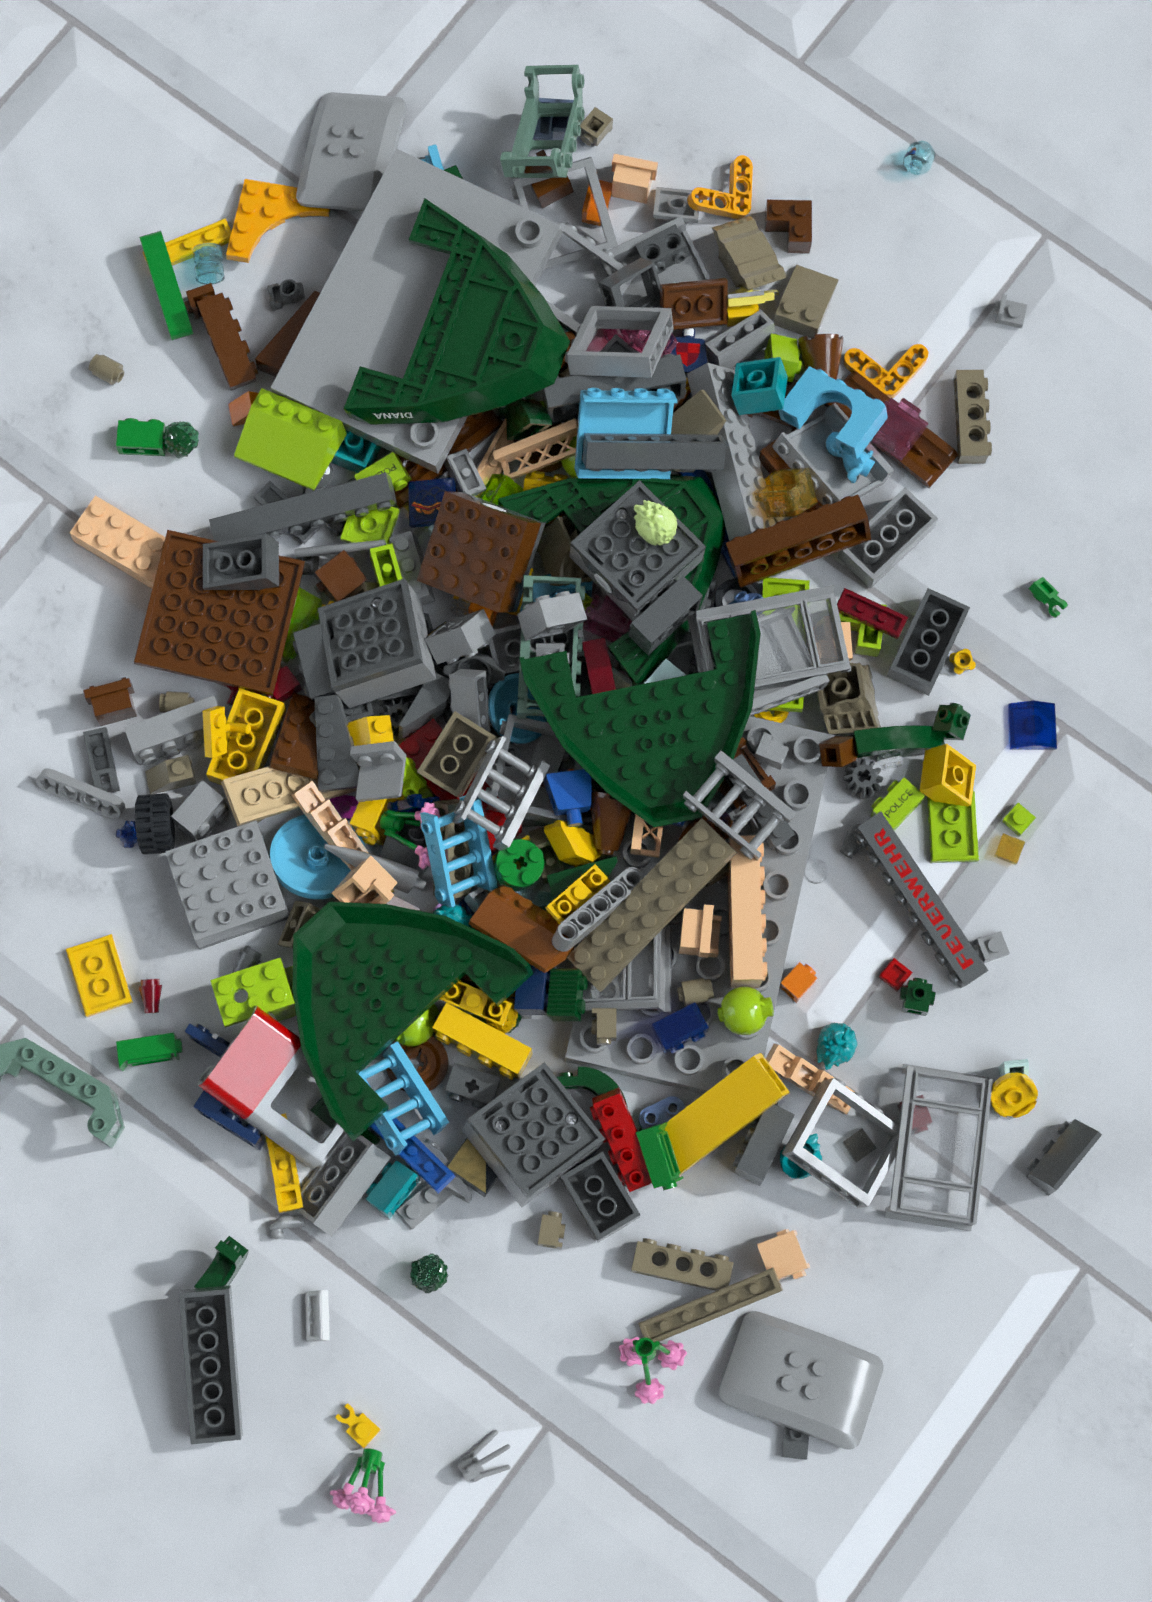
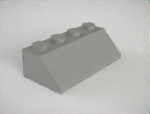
M343 1132L326 1155L327 1160L320 1168L317 1167L301 1188L303 1208L296 1210L331 1237L341 1227L343 1221L355 1208L357 1202L391 1158L361 1135L352 1141Z

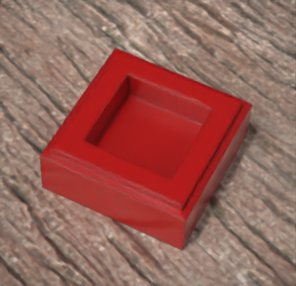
M893 958L879 975V978L898 992L913 972Z

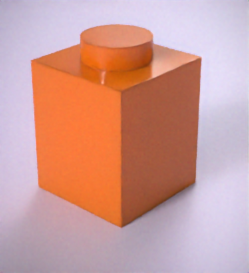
M799 962L780 983L779 988L797 1003L816 982V972L808 964L803 965Z

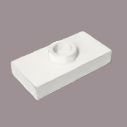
M328 1290L305 1292L307 1342L329 1340Z

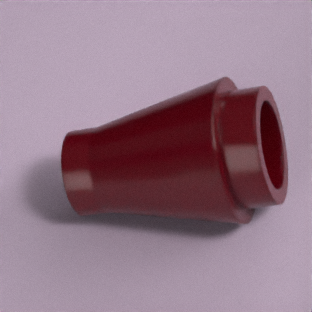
M160 979L140 980L141 986L138 987L144 1006V1013H159L162 991Z

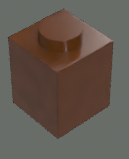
M834 736L819 743L823 767H843L857 760L854 737Z

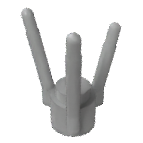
M494 1430L469 1454L462 1457L463 1462L458 1464V1467L467 1482L472 1479L477 1482L482 1478L511 1468L510 1465L480 1473L484 1470L483 1464L510 1449V1444L499 1448L480 1460L477 1457L473 1458L498 1434L497 1430Z

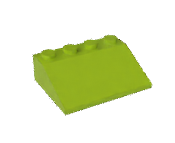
M261 388L250 407L234 457L314 491L347 433L341 420Z

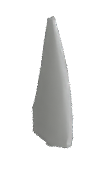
M329 844L324 846L326 850L354 867L371 855L398 882L394 888L408 894L412 887L422 891L425 887L426 882L417 878L419 871L363 851Z

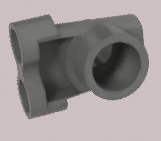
M287 279L281 285L276 283L267 286L272 311L283 309L284 305L297 303L305 299L304 288L301 282L296 283L292 279Z

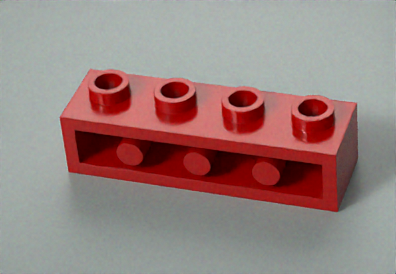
M618 1087L592 1098L593 1106L590 1107L591 1113L595 1121L600 1120L603 1128H600L599 1132L605 1138L604 1143L609 1142L612 1150L608 1151L613 1165L618 1163L621 1172L617 1174L622 1185H627L629 1192L652 1184L636 1135L638 1131L620 1088Z

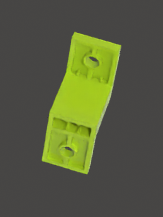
M281 958L210 980L225 1028L248 1021L256 1005L267 1014L273 1013L278 1022L296 1016L292 992L293 966L285 968ZM245 990L248 993V998L245 1002L239 1003L235 1001L234 996L237 991Z

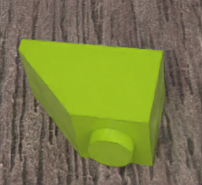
M392 543L370 549V560L379 587L402 579Z

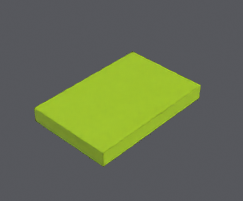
M973 791L971 806L968 807L934 802L927 797L931 863L978 862L975 791Z

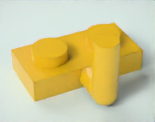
M214 706L202 711L205 757L214 758L227 753V732L249 734L251 731L249 724L226 723L224 706Z

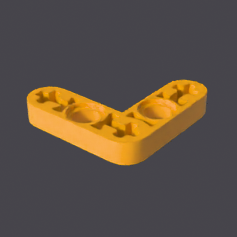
M740 155L732 161L730 165L729 193L697 187L687 197L689 206L694 210L733 219L744 218L751 211L753 174L751 160L747 156ZM737 182L744 185L745 192H740L736 188ZM696 195L699 196L700 200H703L701 203L699 202L698 198H695ZM716 198L722 200L724 208L717 207L714 200Z
M915 344L907 350L889 372L858 348L849 349L845 353L843 363L850 372L855 371L892 399L897 396L924 366L929 352L924 345ZM914 353H922L921 358L918 357L912 364L911 361L914 357ZM855 356H857L858 361H854L853 363H851L850 358H854ZM902 366L909 369L910 374L905 377L900 376L897 369ZM870 368L877 371L878 376L873 379L868 378L865 371ZM893 379H895L896 382L894 383L893 389H889L888 391H886L885 386H889L893 382Z

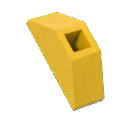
M556 820L553 824L544 826V832L560 861L578 867L594 862L602 855L599 853L600 849L595 848L594 834L586 832L585 829L569 827L568 822L564 820Z
M594 864L545 908L561 924L611 881Z
M461 981L454 984L440 998V1000L501 1026H504L513 1005L508 1001H504L497 1006L482 990Z

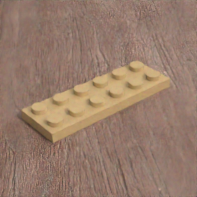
M270 766L224 779L221 784L237 826L300 808L291 794L310 781H313L318 788V766L316 779L272 769ZM357 788L327 792L320 791L325 800L355 792Z

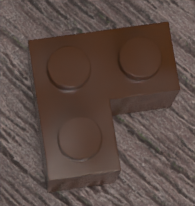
M767 199L765 232H787V253H810L812 245V200Z

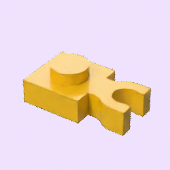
M347 1403L344 1407L349 1410V1417L344 1419L341 1415L337 1414L335 1418L339 1422L350 1426L346 1432L365 1449L381 1429L364 1413L357 1417L353 1407Z

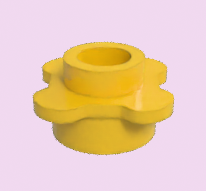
M969 649L951 653L949 656V661L954 665V672L958 675L962 674L965 670H973L976 666Z

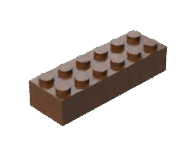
M857 494L844 497L841 501L833 504L822 505L817 510L803 512L795 518L781 520L765 529H757L746 536L735 537L731 541L726 542V546L739 586L743 587L871 540L867 513Z

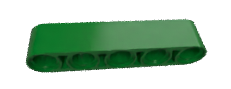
M157 231L140 236L139 238L171 340L193 335L162 232Z

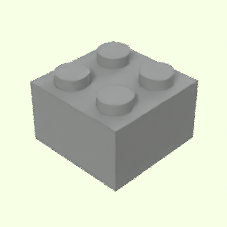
M564 591L556 594V597L550 598L549 595H544L536 598V602L525 605V609L517 614L525 641L563 634L586 621L587 617L579 592L570 594L569 591Z
M484 609L447 621L429 635L425 641L437 664L443 662L451 664L459 660L461 656L469 658L477 654V649L488 645V640L495 635V632Z
M202 780L171 817L176 827L195 842L212 835V828L217 823H222L228 816L227 811L229 807L224 797Z

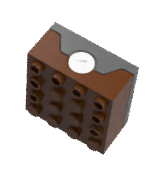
M445 491L417 581L498 613L517 612L523 594L524 575H529L545 523L464 492Z

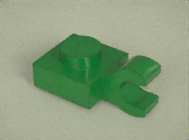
M1044 577L1035 581L1028 588L1036 600L1044 605L1048 603L1049 613L1054 618L1061 614L1056 609V605L1062 610L1068 606L1065 600L1057 596L1059 592Z

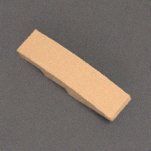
M313 781L308 782L291 794L305 816L329 845L369 853L346 818L342 819L330 800L324 799ZM342 860L350 870L355 868L353 865Z
M774 1043L766 1057V1060L776 1074L813 1097L823 1080L834 1078L824 1070L816 1068L802 1057L795 1056L779 1044ZM832 1094L827 1105L845 1115L848 1114L851 1108L834 1094Z

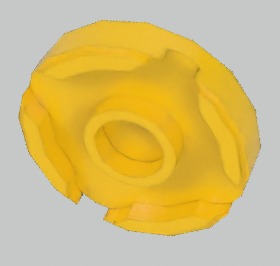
M1018 1072L1007 1073L999 1077L992 1084L990 1103L994 1111L1000 1116L1019 1118L1028 1114L1035 1107L1038 1090L1033 1080L1026 1074Z

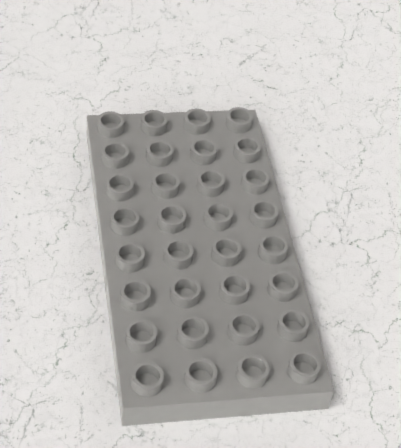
M749 716L742 737L746 740L745 744L754 757L764 732L773 735L772 741L789 748L781 770L759 761L758 763L768 777L771 775L776 782L775 789L770 792L796 812V816L788 823L795 835L772 850L766 840L762 842L764 843V857H762L760 866H764L765 879L761 890H765V905H763L761 914H766V929L762 933V938H766L767 951L765 957L762 958L763 962H767V977L765 981H762L760 988L754 989L758 990L764 998L771 997L773 1010H775L828 768L822 766L819 743L835 735ZM718 790L707 807L710 811H713L723 799ZM729 806L725 812L730 815L734 824L746 808L735 815ZM632 812L620 849L614 851L612 857H618V862L608 879L610 881L614 880L629 867L638 868L645 877L678 843L680 835L693 820L685 821L683 827L673 824L663 826L659 858L631 854L635 813ZM753 816L738 835L751 836L759 832ZM644 820V822L646 823V825H647V826L650 828V830H651V829L653 828V826H651L649 823H647V822ZM643 828V835H644L645 833H647V831H646L645 828ZM658 829L653 832L656 837ZM649 835L642 840L641 849L655 851L656 842ZM728 875L708 888L704 886L666 925L671 927V1013H661L657 1009L616 1011V1041H611V1045H597L596 1035H592V1020H596V1017H592V1012H585L581 1014V1021L573 1022L565 1062L704 1094L754 1055L762 1053L765 1056L773 1016L767 1017L765 1025L758 1032L751 1035L735 1034L726 1028L724 1022L719 1021L718 1008L722 1007L721 1002L725 995L734 989L730 987ZM704 904L714 905L713 915L722 916L717 958L679 954L684 908L703 910ZM654 938L631 962V997L653 996ZM623 970L602 992L598 991L587 979V990H583L582 999L623 997ZM704 978V980L710 979L714 998L708 999V1002L685 1006L684 1001H679L677 988L681 987V982Z

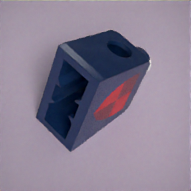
M695 328L682 329V337H673L669 354H680L686 378L687 373L708 363L705 340L695 338Z

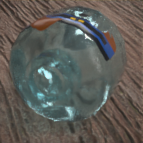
M913 142L906 151L903 164L914 175L926 174L931 169L935 160V151L928 142Z

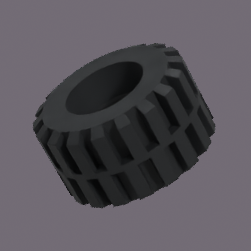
M168 793L137 796L135 802V827L138 846L143 855L165 853L174 849L175 823L171 817L174 813L172 801Z

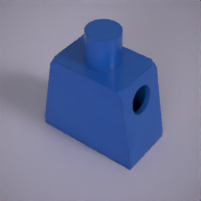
M584 769L546 774L543 782L554 814L556 816L567 815L569 827L582 825L581 813L588 812L591 807L592 777Z

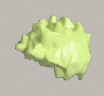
M644 500V505H635L634 510L637 514L634 516V519L636 520L635 527L638 534L651 545L661 546L668 544L675 536L677 529V519L674 513L668 507L649 500Z

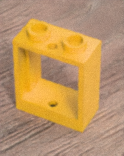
M402 794L398 798L359 802L349 824L355 829V833L362 837L361 840L364 843L372 846L375 843L384 845L387 835H384L385 829L380 827L381 816L384 811L388 810L398 812L405 796Z

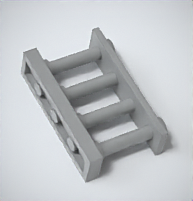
M504 736L491 740L485 749L487 755L464 800L457 804L454 810L456 815L452 821L458 824L468 818L494 834V838H496L493 847L500 851L510 847L550 767L544 761L528 765L502 748L506 740ZM497 757L525 773L526 780L523 785L519 786L492 769ZM487 777L515 794L516 800L513 805L509 806L481 789ZM476 798L505 814L506 820L503 826L499 827L471 809Z
M720 751L714 761L717 763L715 766L717 769L694 796L690 795L687 791L683 794V799L686 800L684 804L694 813L698 810L742 847L740 851L751 860L754 857L756 860H759L761 853L756 849L779 822L783 823L785 820L790 823L796 816V812L724 752ZM729 773L736 779L734 781L735 785L711 812L700 802L723 775L727 776ZM748 789L754 794V800L735 823L729 827L719 818L738 795ZM767 805L773 810L771 813L773 816L748 843L738 833L761 806Z

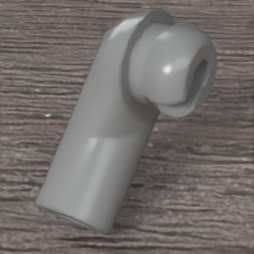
M303 1215L281 1217L270 1225L271 1238H283V1230L286 1228L303 1227L304 1217Z

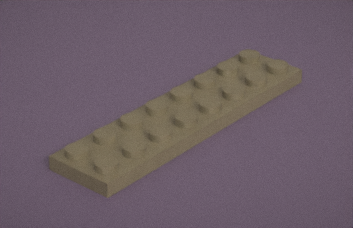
M701 818L630 891V895L598 927L590 932L567 958L577 969L582 971V974L587 977L598 991L602 992L737 852Z

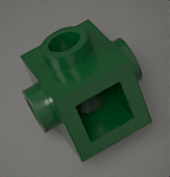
M958 703L939 705L932 731L945 740H964L971 714L965 711L963 706Z
M913 978V980L907 982L906 986H902L900 992V1000H903L902 1012L926 1016L929 1011V1005L933 1006L936 992L932 991L933 984L927 983L926 979Z

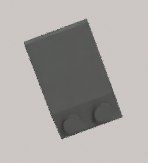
M268 534L203 544L204 590H261L279 587V542Z

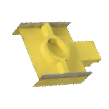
M745 287L728 288L729 307L765 303V301L775 300V295H779V291H760V287L750 290Z

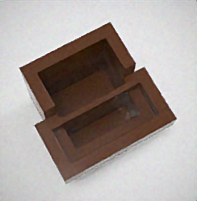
M544 150L536 153V156H547ZM526 166L524 173H539L552 168L550 166ZM568 176L566 178H548L530 184L542 209L574 192Z
M345 550L313 574L319 581L314 586V589L319 595L324 592L330 601L333 602L343 600L367 580L357 567V562L353 557L350 558Z
M123 677L119 681L96 687L93 685L89 686V689L83 690L88 705L93 706L95 717L100 726L137 717L131 695L135 692L130 678L126 679V677Z

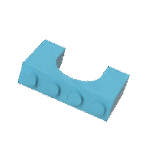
M809 366L786 396L784 408L779 410L781 420L800 429L817 407L830 402L846 405L852 411V414L835 439L839 451L857 460L887 420L885 404L878 399L873 400L866 396L859 389L854 390L848 387L840 379L835 380L829 377L823 370H816Z

